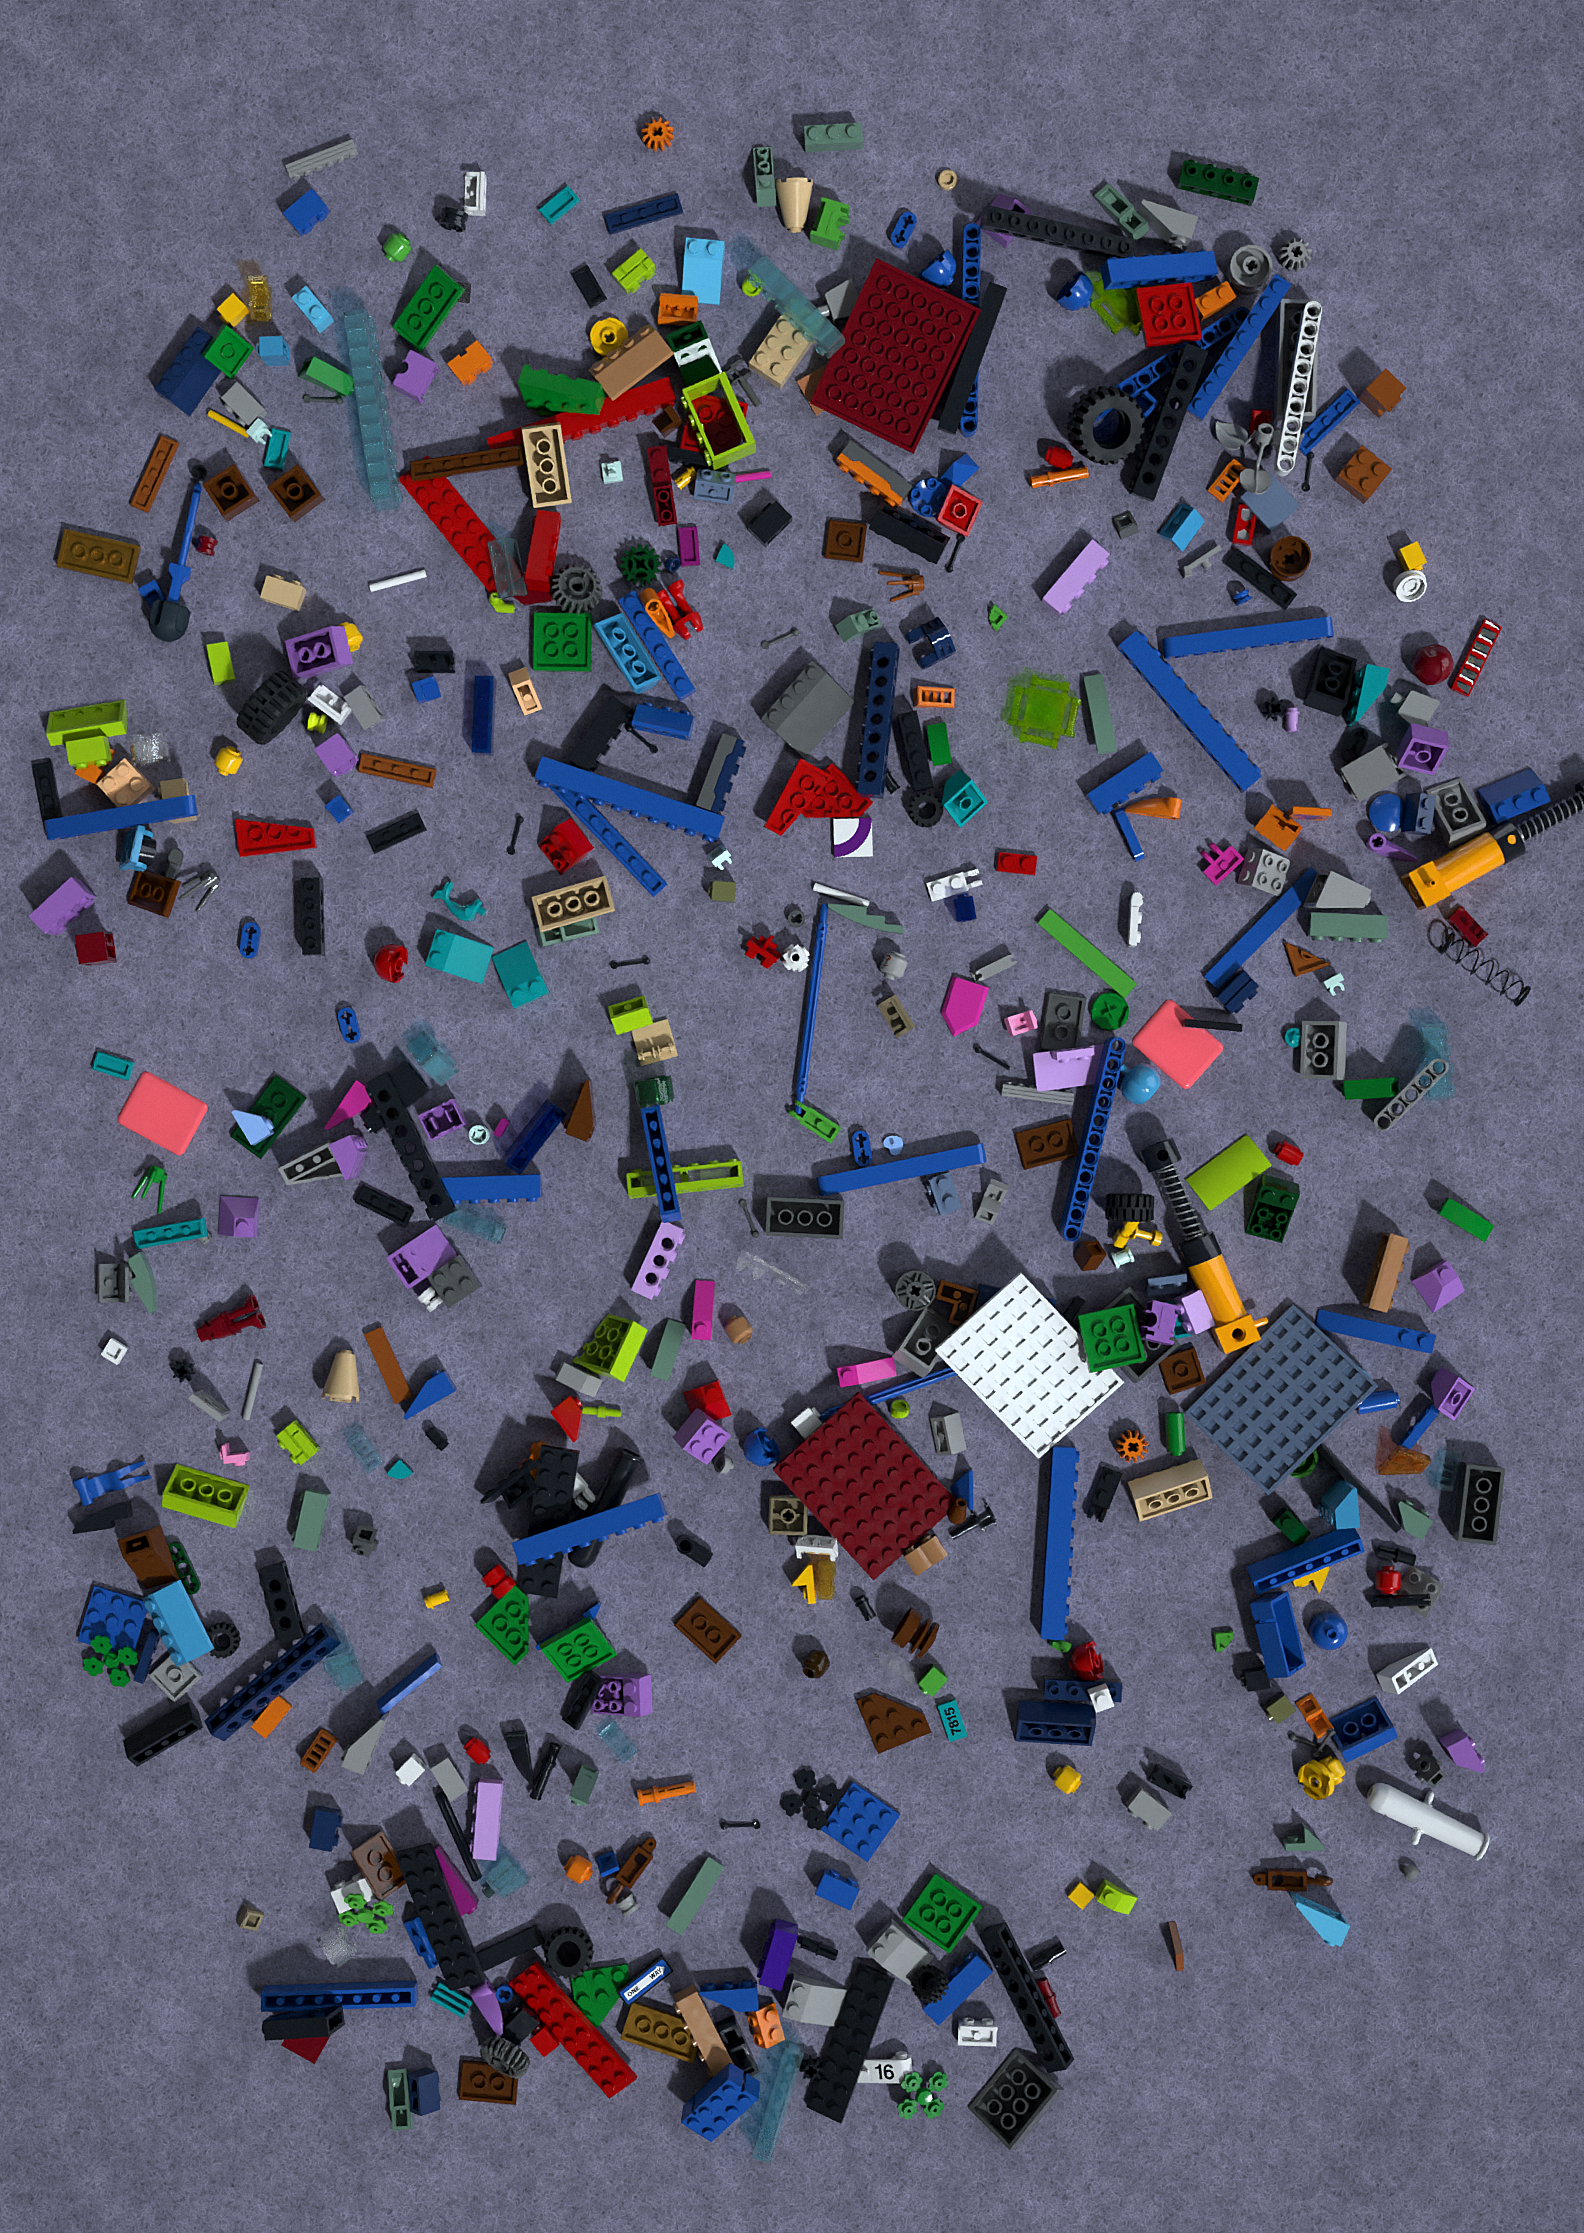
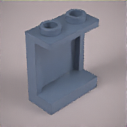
M1268 471L1271 476L1269 489L1263 494H1253L1243 489L1239 493L1241 497L1238 502L1244 503L1265 527L1264 531L1269 535L1297 510L1300 505Z

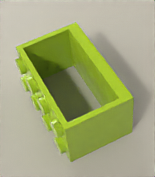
M725 371L682 389L681 404L685 413L689 412L688 417L692 430H697V441L700 448L705 449L703 452L708 466L712 465L713 470H716L756 453L755 440ZM721 389L744 444L714 456L705 435L704 426L700 423L691 401Z

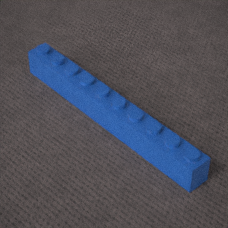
M1136 630L1117 649L1237 789L1243 793L1262 777L1260 774L1261 770L1256 764H1251L1248 761L1246 752L1236 747L1234 738L1230 734L1226 735L1224 733L1222 724L1218 720L1214 721L1212 719L1209 709L1205 705L1201 706L1199 704L1197 695L1193 691L1187 690L1184 680L1180 676H1175L1172 672V666L1167 661L1163 662L1159 657L1161 656L1159 651L1155 647L1151 648L1147 643V637L1142 632L1138 633Z
M543 756L534 777L535 782H538L537 785L540 787L548 788L550 786L556 788V791L561 794H567V792L574 794V797L579 800H585L586 798L592 800V803L598 806H611L610 809L621 813L623 810L629 812L631 817L640 819L641 816L647 818V821L652 824L658 825V823H662L670 830L676 831L680 829L686 835L692 837L698 835L702 837V840L713 843V840L718 841L725 820V816Z
M1054 1445L1051 1450L1039 1635L1041 1639L1064 1640V1635H1068V1623H1065V1617L1069 1616V1604H1066L1067 1597H1070L1071 1585H1068V1577L1071 1578L1072 1566H1069V1558H1073V1547H1070V1541L1074 1539V1528H1071L1072 1520H1075L1076 1516L1073 1501L1077 1499V1489H1074V1482L1078 1481V1470H1075V1464L1079 1463V1451H1076L1075 1446Z

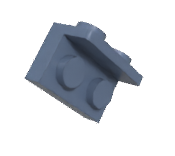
M697 469L693 499L732 504L735 474L709 469Z
M950 1172L928 1179L929 1183L926 1184L929 1195L933 1194L935 1202H932L935 1213L939 1212L940 1216L962 1208Z
M1176 1273L1146 1277L1147 1295L1151 1297L1185 1292L1186 1274Z

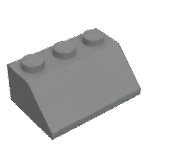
M1302 1021L1300 1079L1345 1080L1346 1022Z

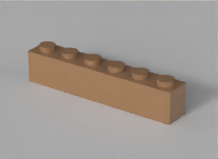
M693 1984L674 1995L676 2002L673 2005L677 2014L682 2013L684 2017L681 2020L686 2031L690 2029L692 2035L689 2037L694 2047L698 2045L700 2049L698 2055L702 2063H707L708 2068H706L710 2079H712L729 2063L733 2064Z

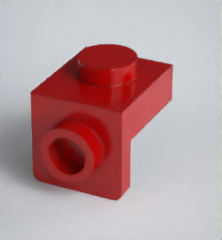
M1251 410L1250 436L1254 430H1258L1259 425L1263 423L1270 424L1271 410Z

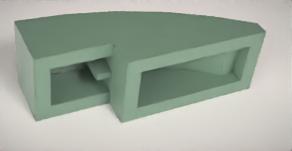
M1109 183L1094 195V198L1129 238L1136 239L1135 242L1149 231L1148 222Z
M596 917L540 932L539 928L535 929L540 948L599 933Z
M139 1252L126 1260L136 1276L130 1282L148 1312L153 1313L157 1311L158 1300L155 1278L145 1253Z
M668 1319L650 1376L669 1381L686 1324Z
M408 2069L389 2070V2101L392 2113V2131L414 2129L413 2113L410 2112Z

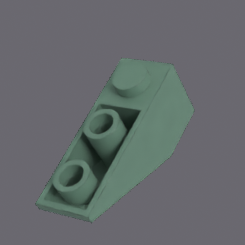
M772 146L753 148L757 207L776 206Z
M585 1764L581 1765L568 1798L571 1799L573 1804L577 1806L587 1805L600 1771Z

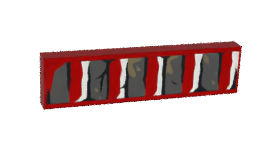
M1487 619L1483 620L1450 688L1451 690L1466 697L1470 695L1502 629L1501 626Z

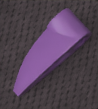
M1373 834L1366 840V847L1371 852L1407 862H1417L1418 860L1415 855L1387 840L1382 834ZM1377 838L1380 845L1374 847L1372 840Z
M485 1979L484 1983L476 1985L469 1993L497 2036H501L503 2034V2022L500 2006L494 1994V1987Z

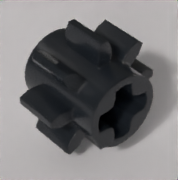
M1272 697L1271 703L1268 701L1264 702V705L1267 707L1262 712L1267 714L1266 720L1271 717L1276 722L1277 716L1280 718L1285 716L1282 711L1287 707L1281 704L1282 699L1275 701V697ZM1277 706V712L1272 713V707Z
M187 1358L184 1359L183 1363L177 1360L176 1364L178 1366L171 1368V1370L175 1371L173 1378H180V1383L185 1378L191 1381L190 1375L197 1373L192 1368L195 1363L189 1364ZM185 1367L184 1369L187 1371V1373L183 1374V1371H180V1368Z
M810 2055L808 2060L802 2059L804 2066L799 2067V2072H804L803 2079L807 2077L811 2082L816 2077L820 2079L818 2071H822L823 2066L818 2065L820 2062L819 2058L814 2060ZM809 2066H813L812 2072L809 2071Z

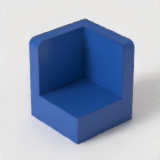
M1146 390L1137 400V404L1143 410L1140 414L1144 416L1145 421L1159 405V402Z
M156 580L138 588L141 596L146 599L150 608L156 600L168 601Z
M434 676L412 683L419 704L441 697Z
M340 795L324 806L339 824L354 813Z

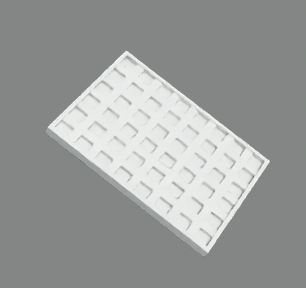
M1021 1272L935 1348L939 1356L1038 1459L1124 1383L1112 1368L1089 1373L1081 1335Z

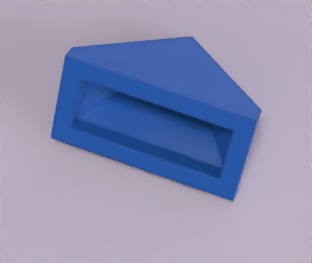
M965 454L948 468L939 481L947 490L951 484L959 488L980 467L968 454Z
M967 1469L951 1486V1491L958 1498L966 1500L969 1510H973L972 1469Z

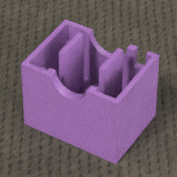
M410 350L406 359H403V363L408 366V370L403 374L398 373L395 375L396 378L393 386L397 392L423 404L424 400L421 399V394L426 395V391L434 379L435 373L438 374L440 370L435 362Z
M336 733L314 749L326 768L335 777L341 774L345 775L355 768L354 765L360 762L344 737L341 738L339 733Z
M450 1099L418 1115L430 1142L468 1125L456 1099ZM427 1118L429 1119L428 1121L430 1122L433 1130H430L428 1122L426 1121Z
M1155 1300L1146 1301L1143 1313L1149 1317V1323L1147 1326H1139L1141 1328V1340L1163 1345H1174V1341L1169 1339L1174 1337L1173 1333L1176 1318L1178 1317L1175 1311H1180L1181 1306Z

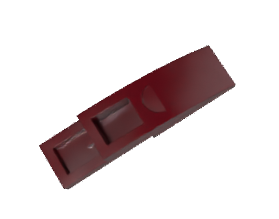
M666 445L649 447L647 451L658 526L678 524Z

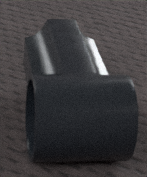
M681 1535L677 1538L676 1546L681 1554L686 1555L702 1567L709 1563L713 1556L711 1551L697 1543L689 1535ZM683 1540L690 1542V1546L686 1549L680 1547V1542Z

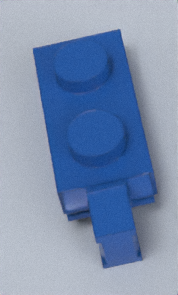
M417 1916L405 1920L403 1925L418 1956L424 1958L428 1969L436 1967L438 1962L420 1917Z

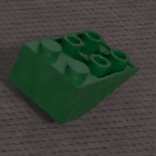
M701 320L666 335L668 346L674 353L673 357L686 387L722 373Z
M1262 1174L1256 1189L1245 1233L1282 1243L1300 1196L1299 1184Z

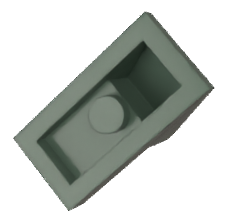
M1302 1823V1838H1299V1836H1288V1839H1283L1285 1851L1324 1850L1322 1842Z

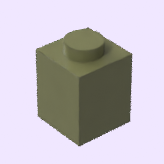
M713 881V885H709L708 897H712V901L735 903L736 882Z
M1280 1692L1264 1705L1267 1709L1264 1712L1271 1722L1275 1720L1277 1724L1296 1711L1283 1692Z

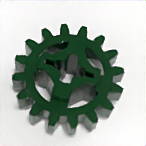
M638 544V549L631 546V552L624 551L626 558L621 557V561L624 564L620 565V569H625L622 575H628L626 579L628 583L633 580L634 586L639 582L641 587H644V582L651 585V579L657 580L655 574H661V570L657 567L662 566V563L657 562L660 556L659 554L654 556V548L649 551L648 545L642 548ZM639 553L644 554L643 556H636ZM651 560L654 562L653 570L649 567ZM629 561L633 564L631 571L628 569ZM636 562H639L641 564L644 562V566L646 569L642 567L638 569ZM639 575H646V577L638 578Z

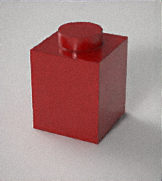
M539 2024L531 2032L529 2040L543 2057L559 2046L560 2041L546 2024Z

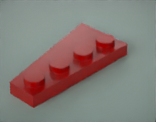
M799 758L763 827L782 836L834 776Z
M235 819L239 857L317 848L315 829Z

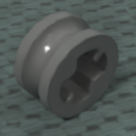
M794 910L789 914L788 922L792 927H801L805 922V915L799 910ZM793 914H800L802 916V918H800V920H802L801 923H793L791 921V919H793L791 916Z

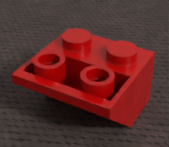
M572 818L557 825L538 844L560 875H563L594 849Z

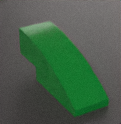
M1445 1197L1436 1213L1483 1242L1487 1240L1494 1228V1225L1448 1197Z

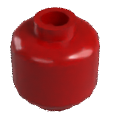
M1382 1566V1570L1375 1572L1376 1589L1380 1590V1593L1396 1594V1591L1401 1588L1400 1572L1394 1570V1566Z

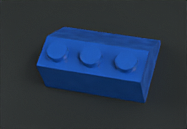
M645 702L642 705L637 704L632 720V726L635 730L690 741L695 717L691 716V712L680 710V713L672 712V708L664 706L661 709L653 708V704Z
M1531 768L1477 790L1491 825L1551 802L1544 783Z
M1377 1697L1329 1719L1335 1730V1734L1332 1737L1346 1763L1398 1738L1391 1720Z

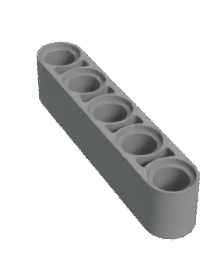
M1442 1058L1432 1060L1375 1117L1374 1126L1381 1131L1390 1129L1448 1072L1449 1063ZM1436 1062H1441L1444 1065L1441 1073L1434 1069ZM1424 1075L1430 1079L1428 1086L1421 1084L1420 1080ZM1409 1089H1413L1416 1092L1414 1100H1410L1407 1097ZM1395 1103H1399L1402 1106V1111L1399 1114L1393 1110ZM1382 1116L1388 1119L1389 1123L1386 1127L1381 1126L1379 1123Z

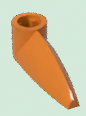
M644 589L639 596L642 605L654 623L671 639L675 636V632L664 606L653 589Z
M1172 797L1146 799L1125 807V813L1179 820L1182 800Z

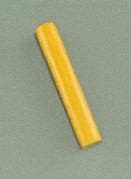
M213 410L208 412V417L246 438L249 437L246 433L248 429Z

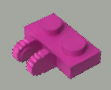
M1211 842L1209 844L1210 849L1219 857L1214 861L1207 852L1202 851L1200 855L1210 864L1202 873L1217 886L1244 858L1232 846H1229L1222 852Z

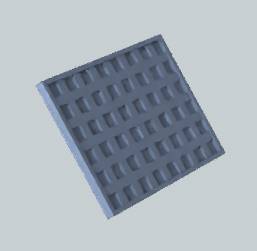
M1294 1305L1260 1337L1261 1340L1256 1341L1185 1412L1268 1496L1378 1387L1360 1367Z

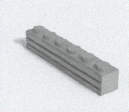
M353 139L285 166L291 180H298L300 176H308L313 171H321L323 167H332L336 162L342 163L347 158H355L358 152Z
M1012 1082L1002 1084L1001 1096L1073 1105L1074 1093H1072V1090L1062 1092L1060 1089L1038 1092L1035 1085L1025 1087L1024 1084L1017 1083V1085H1012Z

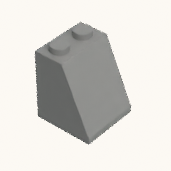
M1388 742L1341 768V777L1345 783H1349L1352 788L1350 792L1355 800L1358 799L1359 802L1406 776L1403 768L1397 767V758Z
M1318 871L1303 907L1364 908L1370 902L1372 890L1333 871Z

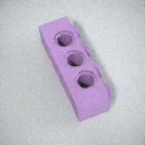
M670 1222L661 1223L631 1291L651 1300L654 1296L658 1297L662 1286H659L661 1279H666L670 1271L667 1266L670 1261L674 1262L678 1253L675 1251L677 1244L681 1245L686 1236L683 1233V1228ZM666 1237L670 1238L673 1242L670 1248H665L662 1245V1240ZM656 1255L664 1257L665 1262L663 1265L655 1264L654 1258ZM650 1272L657 1276V1280L654 1283H650L646 1279V1275Z

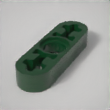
M173 1542L168 1545L179 1580H181L187 1594L193 1595L200 1590L201 1581L183 1544ZM172 1546H174L175 1548H179V1558L184 1556L185 1559H181L180 1561L175 1563L174 1560H177L178 1557L176 1554L171 1553V1551L173 1550ZM180 1563L188 1565L189 1571L187 1573L179 1571ZM192 1573L193 1576H191L189 1579L192 1583H196V1586L194 1587L195 1590H193L192 1588L188 1589L187 1585H189L188 1578L186 1580H183L182 1577H187L189 1574Z

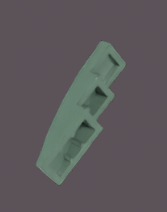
M1097 674L1083 677L1097 754L1116 752L1113 724L1103 675Z
M828 903L829 910L859 925L883 932L903 934L904 926L885 924V916L866 915L867 907Z
M710 1857L706 1858L666 1922V1927L682 1936L712 1889L724 1866Z

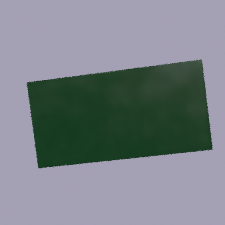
M275 1075L248 1112L264 1116L266 1119L269 1118L274 1125L272 1129L274 1134L256 1145H251L238 1125L230 1137L259 1159H262L306 1101L307 1097Z

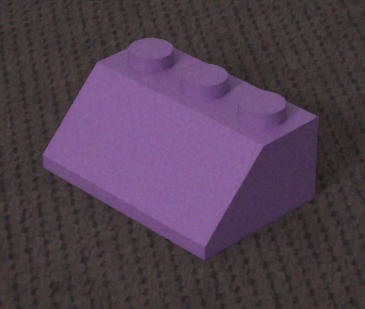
M359 1134L349 1135L329 1144L345 1180L355 1179L359 1176L367 1154L366 1147H368L365 1138L360 1137Z

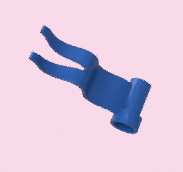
M144 1460L89 1480L87 1476L72 1481L74 1489L78 1491L82 1505L86 1506L94 1502L93 1498L151 1479V1476H136L119 1481L126 1474L145 1465L146 1462Z

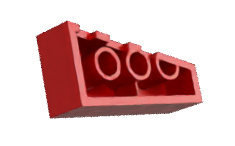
M537 510L536 516H533L532 527L534 531L530 535L529 546L531 547L530 552L527 554V568L524 573V583H526L528 590L551 593V581L554 574L562 519L561 514L558 512Z

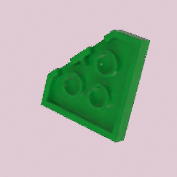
M517 1584L474 1625L514 1666L529 1652V1596L522 1592Z
M623 1963L587 1969L580 1976L577 1975L576 1978L571 1979L575 2005L595 2028L601 2024L620 1998L616 1990L630 1980L628 1964Z

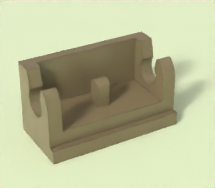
M896 994L877 1005L896 1038L915 1027Z

